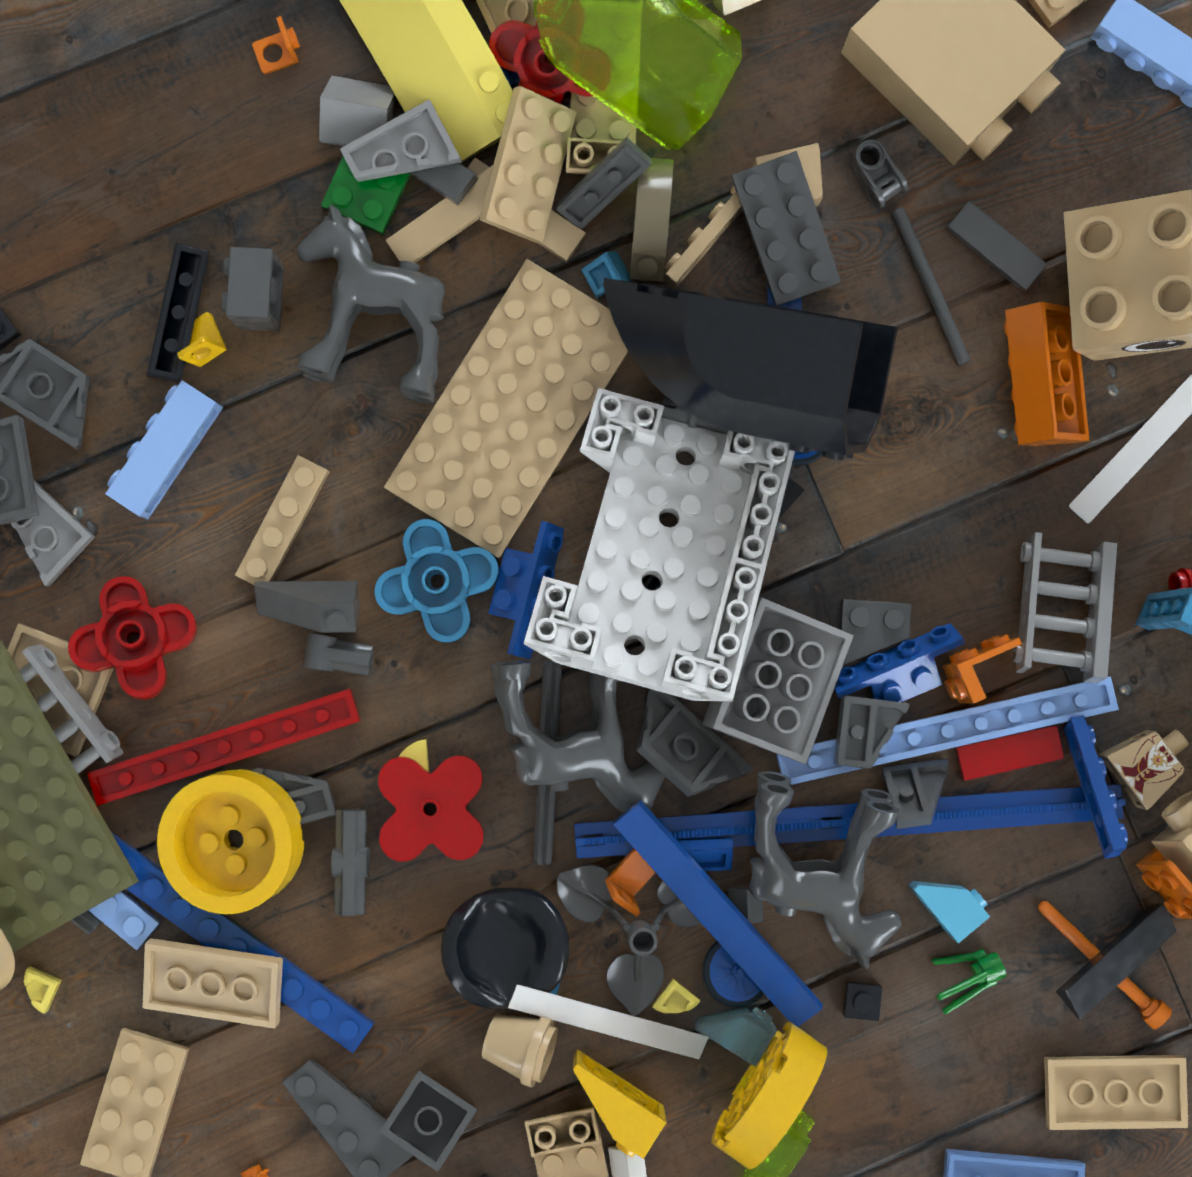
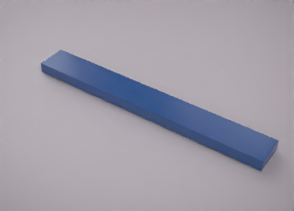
M641 800L614 821L613 825L789 1022L798 1027L822 1010V1002Z

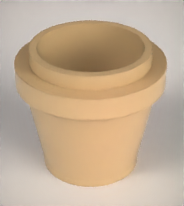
M496 1013L484 1040L482 1059L519 1078L522 1085L532 1088L536 1082L541 1083L548 1071L557 1042L558 1028L554 1027V1020L544 1017L538 1019Z

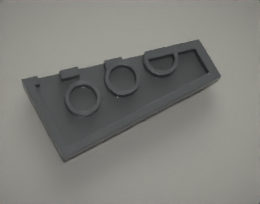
M309 1059L283 1080V1085L354 1177H387L413 1157L412 1154L379 1133L386 1122L384 1117L372 1109V1106L363 1098H358L348 1090L344 1083L314 1059Z

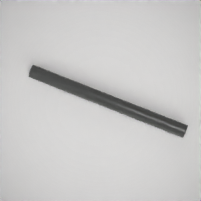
M900 207L891 212L958 366L971 361V358L904 207Z

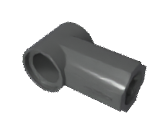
M308 633L303 667L332 672L335 669L348 673L370 675L374 658V646L339 641V638Z

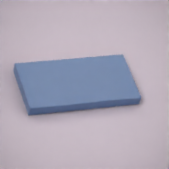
M945 1149L943 1177H1085V1163L1079 1160Z

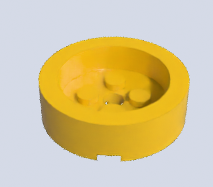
M242 769L217 772L188 784L169 802L158 828L157 850L159 861L170 885L190 904L216 914L242 913L261 905L278 894L296 874L304 851L300 824L302 819L292 798L272 779L257 772ZM230 830H237L242 834L243 844L240 848L230 846L231 843L228 838Z
M787 1022L784 1025L783 1030L786 1031L784 1034L777 1030L755 1057L732 1093L734 1097L728 1107L729 1111L726 1109L722 1111L713 1131L712 1144L748 1170L754 1169L763 1162L787 1133L812 1093L827 1058V1047L791 1022Z

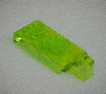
M801 1110L774 1150L757 1167L751 1170L747 1169L742 1177H788L811 1142L807 1134L815 1124L813 1118Z

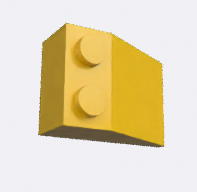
M577 1049L573 1058V1071L613 1140L617 1142L615 1144L616 1147L630 1157L636 1154L644 1159L667 1123L664 1105Z

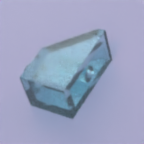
M744 1006L699 1016L694 1022L697 1031L755 1067L777 1032L776 1027L771 1022L773 1017L756 1006L753 1011Z

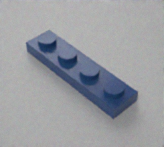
M1084 715L1071 717L1063 730L1104 859L1116 857L1127 847V831L1124 824L1119 823L1115 812L1117 810V801L1114 792L1108 790L1105 781V763L1101 757H1097L1094 747L1096 743L1094 730L1091 725H1087Z

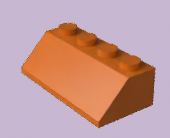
M1037 302L1005 310L1006 322L1004 330L1008 337V366L1011 370L1013 387L1011 399L1015 407L1016 422L1014 424V431L1018 438V445L1042 446L1090 441L1081 354L1074 351L1072 346L1070 307Z

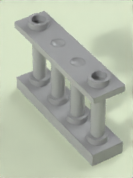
M1035 532L1026 542H1023L1020 551V561L1025 562L1018 635L1022 644L1012 648V662H1016L1015 672L1023 673L1031 668L1032 661L1078 667L1080 671L1084 672L1083 682L1099 683L1108 677L1117 543L1103 542L1093 549L1090 554L1042 548V533ZM1040 561L1087 567L1088 571H1092L1091 584L1083 587L1038 581ZM1037 594L1084 600L1089 605L1088 617L1085 620L1036 614ZM1034 628L1082 634L1084 638H1087L1086 651L1078 654L1034 648Z
M42 644L27 647L23 650L22 653L29 661L27 665L19 670L25 683L39 674L50 688V691L36 701L43 713L59 701L71 716L68 721L53 731L60 744L79 729H81L92 744L91 747L71 761L76 772L80 773L100 756L106 763L120 757L124 752L120 748L119 739L112 731L104 727L56 664L57 658L54 653Z

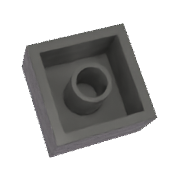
M230 247V257H226L224 260V276L228 278V291H224L222 294V311L226 312V316L240 330L280 332L284 264L273 249Z
M418 1071L379 1133L438 1172L477 1109L421 1071Z

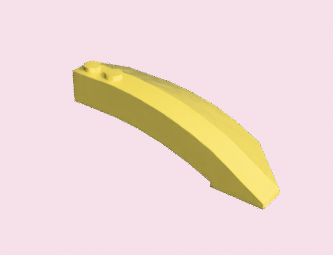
M339 0L404 112L430 99L462 162L500 141L513 90L462 0Z

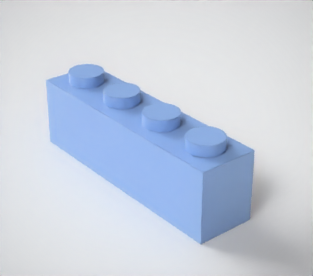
M1115 0L1090 38L1096 41L1099 48L1109 53L1113 52L1122 58L1129 68L1145 73L1152 78L1156 86L1165 90L1169 89L1178 95L1185 105L1192 108V38L1135 0Z
M183 380L179 385H174L168 391L165 397V406L159 414L155 413L146 425L147 433L140 442L137 441L131 446L126 456L128 461L122 470L118 469L113 473L107 484L109 487L105 493L107 496L139 517L147 520L223 409L218 403Z

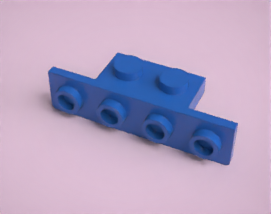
M541 521L533 554L505 548L488 614L515 620L507 654L531 659L533 649L526 646L524 640L542 578L545 576L554 579V568L558 552L563 545L564 529L549 522Z
M952 624L935 627L924 635L905 640L892 649L883 653L873 654L867 660L851 667L842 668L834 691L840 699L841 695L847 696L869 686L873 699L894 702L906 701L942 685L934 657L965 644L964 638Z

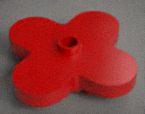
M547 0L539 11L535 26L517 20L505 21L493 31L489 40V48L499 66L518 73L520 78L518 87L522 86L561 105L566 91L585 97L600 94L607 87L612 76L611 62L606 54L597 48L583 44L581 41L586 24V14L578 0ZM547 52L553 54L557 62H550L546 57Z
M127 576L113 578L103 586L99 595V604L103 617L100 622L82 626L72 634L68 643V653L74 664L86 672H100L115 668L119 684L127 695L138 700L151 699L163 690L167 681L164 655L188 647L195 639L197 623L191 611L180 604L172 603L154 608L150 607L147 593L136 579ZM131 635H140V638L136 642L131 644L128 643V639Z
M456 755L446 759L433 773H429L416 760L409 757H396L388 761L380 770L378 785L383 796L395 806L396 811L384 823L380 831L379 842L383 852L395 861L405 862L416 858L429 844H434L443 854L454 860H466L474 856L483 844L484 830L479 820L466 807L482 786L483 774L478 763L468 756ZM432 802L436 805L437 811L434 815H428L425 812L424 806L426 803Z

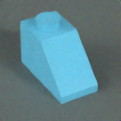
M912 881L908 885L947 934L958 944L990 917L984 910V907L988 905L987 902L975 889L969 892L968 889L959 885Z

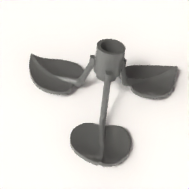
M591 864L559 873L557 876L558 895L566 910L573 917L584 922H594L601 917L604 908H606L622 925L623 929L627 931V939L634 955L623 953L614 958L607 969L606 978L612 994L632 1016H637L654 1000L663 983V965L659 957L651 953L657 947L658 941L655 932L660 929L659 925L664 914L668 911L670 920L681 927H692L701 922L663 880L657 888V896L664 906L659 909L654 922L650 924L644 920H637L629 924L615 907L608 902L612 898L605 883V879L610 875L606 869ZM709 876L713 880V882L720 888L719 882L713 877Z

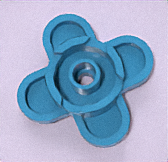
M430 519L418 520L407 528L403 537V547L407 559L406 565L390 569L379 577L375 585V598L379 606L391 614L403 615L420 611L425 628L432 638L444 643L455 642L464 637L470 628L471 616L467 598L486 592L494 586L499 574L498 563L495 557L483 548L471 547L460 551H453L449 535L440 523ZM436 575H441L444 579V583L440 588L433 587L431 583L432 578Z

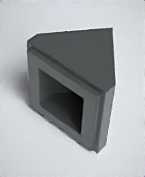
M749 887L727 888L728 898L751 924L764 921L763 901L756 899L751 894Z

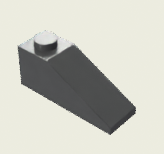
M276 581L254 583L257 612L260 615L321 633L356 632L360 613L358 581Z

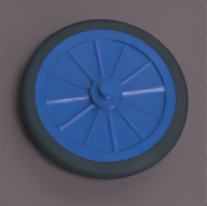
M718 941L709 948L703 961L702 975L706 989L716 1001L729 1007H744L756 1002L763 996L762 990Z

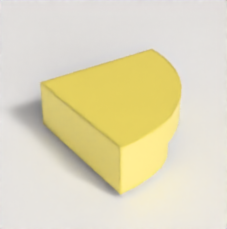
M427 739L412 743L400 754L399 757H409L416 760L430 773Z
M28 967L24 976V985L32 1001L31 1004L43 1014L48 1012L62 980L34 967Z
M672 978L652 1004V1008L665 1014L682 1013L697 1006L700 999Z

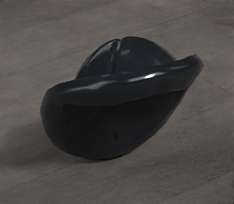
M497 888L484 891L466 900L450 916L442 936V964L453 988L468 1002L487 1009L508 1010L510 1009L508 1006L517 984L550 993L561 982L569 959L567 927L553 903L538 891L527 888Z

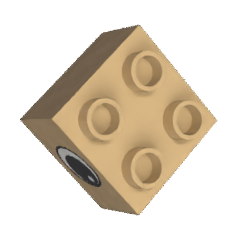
M1192 189L1064 212L1073 350L1096 361L1192 348Z

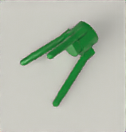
M980 949L973 953L932 959V964L934 965L975 961L974 964L970 965L973 977L937 994V999L943 1000L978 983L977 986L942 1009L943 1014L950 1013L987 988L997 985L998 980L1006 978V970L996 952L986 955L984 949Z

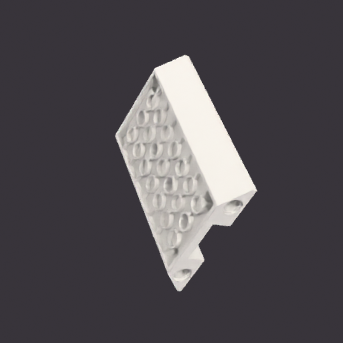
M598 388L580 452L608 471L610 475L579 585L543 576L524 644L552 661L569 667L692 701L732 702L795 451L789 450V443L745 435L728 430L726 435L697 426L691 428L688 427V424L661 418L664 409L663 405ZM680 452H688L693 456L694 463L687 466L682 465L677 461L676 455ZM663 513H672L676 516L678 524L674 527H666L661 524L659 516ZM647 575H654L660 580L661 587L654 591L648 590L643 586L642 579ZM630 639H637L643 644L644 651L640 655H631L625 650V642Z

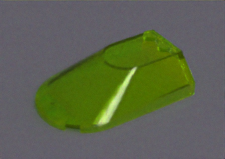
M534 0V17H537L541 36L539 41L545 54L554 66L668 150H679L711 118L742 60L741 33L698 0Z

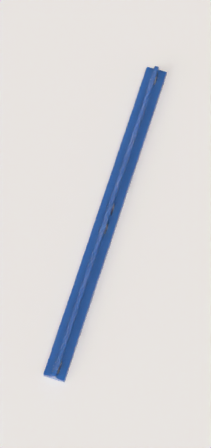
M1107 784L1108 790H1112L1116 797L1117 810L1115 812L1117 818L1124 819L1123 806H1126V799L1122 798L1121 784ZM1081 786L940 796L931 825L897 829L894 823V825L875 837L1092 821ZM858 802L787 807L777 816L775 828L777 842L783 844L846 839ZM755 810L656 817L677 841L732 838L733 847L756 846L754 841ZM841 817V819L821 820V818ZM615 820L574 823L577 858L628 855L633 846L613 825ZM597 834H603V835H604V836H597V837H583V838H582L583 835H597Z

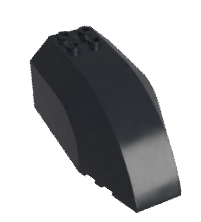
M604 278L603 286L614 324L628 352L648 379L664 395L684 410L726 430L789 443L788 449L796 452L809 453V451L819 452L823 450V457L843 460V458H853L854 454L866 451L881 417L898 327L728 297L719 299L704 296V293Z

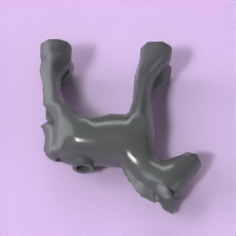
M330 205L328 216L324 217L323 222L296 247L299 259L304 262L310 263L328 258H336L338 262V272L332 287L331 317L326 333L320 342L302 353L297 368L304 371L303 376L308 379L333 383L347 347L351 327L360 312L373 315L402 314L416 334L418 351L415 364L402 377L398 389L402 391V396L408 400L433 404L435 397L434 386L438 377L437 351L439 335L432 321L444 319L442 300L445 288L443 283L437 277H431L419 272L420 265L410 261H400L399 267L374 263L372 251L360 225L349 217L341 216L339 210Z
M625 649L632 655V649ZM515 660L490 664L491 674L495 681L494 693L503 712L506 731L514 735L518 740V743L513 744L509 750L516 760L517 777L523 784L527 786L548 785L549 792L568 790L569 781L592 778L595 780L599 790L618 811L626 812L641 800L652 812L653 801L665 776L648 761L633 770H629L625 764L624 737L616 710V689L619 680L590 672L592 706L590 726L588 729L572 730L560 737L551 739L532 724L525 711L522 692L531 674V662Z
M759 772L757 778L758 791L754 800L756 815L754 841L756 842V851L762 857H754L749 860L752 869V877L749 884L751 894L759 901H766L776 906L775 911L784 916H794L796 910L823 914L825 925L837 948L848 956H855L858 963L865 969H868L870 966V956H874L875 951L885 944L902 926L899 913L891 909L868 915H861L859 912V902L864 890L865 859L868 849L875 836L894 825L899 809L892 805L894 797L883 790L870 788L862 790L858 805L850 822L845 846L839 859L835 862L822 859L793 862L777 842L775 834L777 816L791 803L794 794L793 789L790 787L791 779L778 772Z

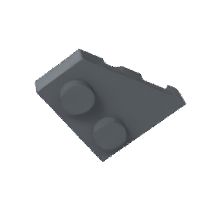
M842 599L840 630L854 635L843 665L908 639L910 636L911 604Z
M841 695L834 764L871 769L880 755V749L889 741L894 733L892 730L902 714H906L908 711L909 703Z
M947 759L882 767V779L886 792L894 797L892 805L899 809L895 820L897 829L932 824L948 772Z
M260 767L252 769L253 772L262 774L275 781L289 794L302 819L300 824L336 815L337 808L329 780Z

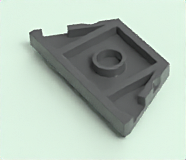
M31 339L16 346L11 353L2 354L0 356V401L75 449L80 450L83 442L90 377Z
M647 688L636 751L687 797L743 777L753 769L748 762L710 728L703 726V722L671 694Z

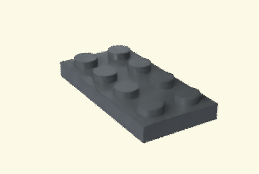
M797 151L731 175L775 306L841 282Z

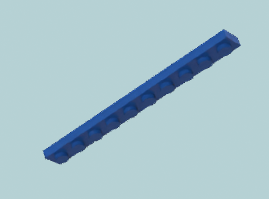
M112 833L139 880L127 888L129 892L206 947L283 958L281 1002L354 1053L374 1025V1021L226 914L208 912L187 902L170 885L161 867Z

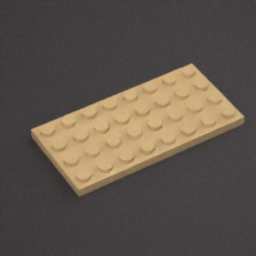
M526 259L384 488L500 559L505 548L510 544L589 417L598 388L604 390L607 388L628 354V350L614 324L610 309Z

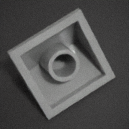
M331 76L320 96L319 141L344 147L393 119L396 96L390 86Z

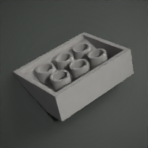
M758 598L733 701H710L702 725L806 764L854 635L764 598Z

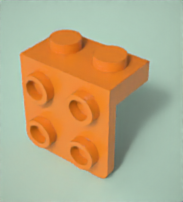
M1008 634L997 635L980 642L982 649L972 648L968 650L967 648L950 655L949 659L951 662L942 665V668L948 679L944 681V685L951 699H957L958 703L974 704L986 699L973 665L1021 645L1020 638H1009Z
M1155 847L1136 864L1143 873V881L1152 890L1158 891L1165 900L1164 906L1173 916L1180 919H1192V884L1176 864L1166 860Z

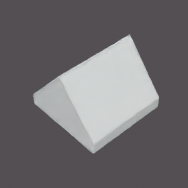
M616 1145L608 1146L612 1177H647L644 1159L636 1154L630 1157L620 1151Z

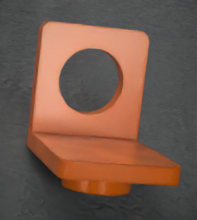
M281 16L276 17L281 30L280 33L252 43L263 74L299 63L295 49L300 47L293 27L286 28ZM269 45H278L282 48V57L277 62H268L264 58V50Z
M633 848L605 879V883L612 900L638 917L641 912L634 896L656 872Z

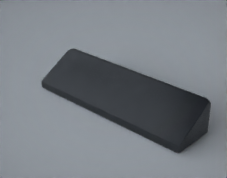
M180 243L175 244L146 377L181 382L186 361L179 359L177 353L190 344L210 251Z
M1162 903L1152 904L1056 991L1077 1019L1085 1016L1177 932L1166 907Z

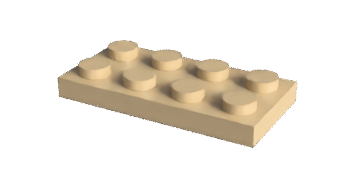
M522 86L513 89L479 218L480 221L532 242H543L576 111Z
M150 938L145 943L142 1008L275 1029L280 1021L283 958Z
M128 1028L121 1030L80 1165L119 1177H151L190 1047Z
M1183 1055L1044 1057L1046 1127L1049 1130L1188 1128L1186 1057Z

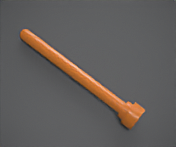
M1041 901L1038 904V911L1089 960L1100 952L1048 901ZM1128 977L1117 985L1140 1007L1139 1012L1142 1014V1020L1153 1030L1162 1026L1171 1016L1172 1009L1161 999L1156 1000L1154 997L1149 998Z

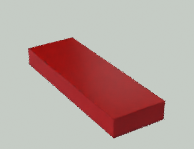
M1057 725L955 747L963 781L1064 759Z

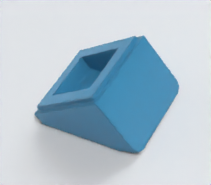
M616 251L605 252L581 269L597 299L605 296L604 278L632 281V279H629L630 274Z

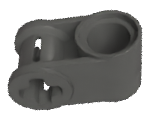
M866 140L857 147L850 159V168L875 208L879 210L885 207L886 201L898 193L904 194L908 192L909 187L904 175L895 166L880 142ZM860 154H871L874 157L875 165H865L861 161Z

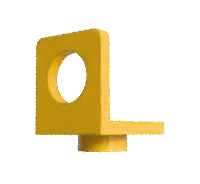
M205 312L195 319L190 344L177 353L179 359L202 367L227 350L211 313Z

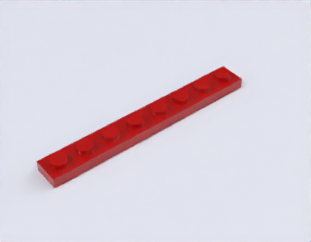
M347 689L89 772L87 775L96 805L99 806L360 722L361 718L352 689Z

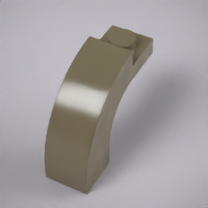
M651 158V166L638 177L629 279L663 282L674 160Z

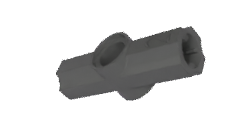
M364 809L336 810V846L333 847L331 860L332 876L335 877L334 908L336 915L355 916L366 913V877L369 876L370 849L366 846L368 815L367 810Z

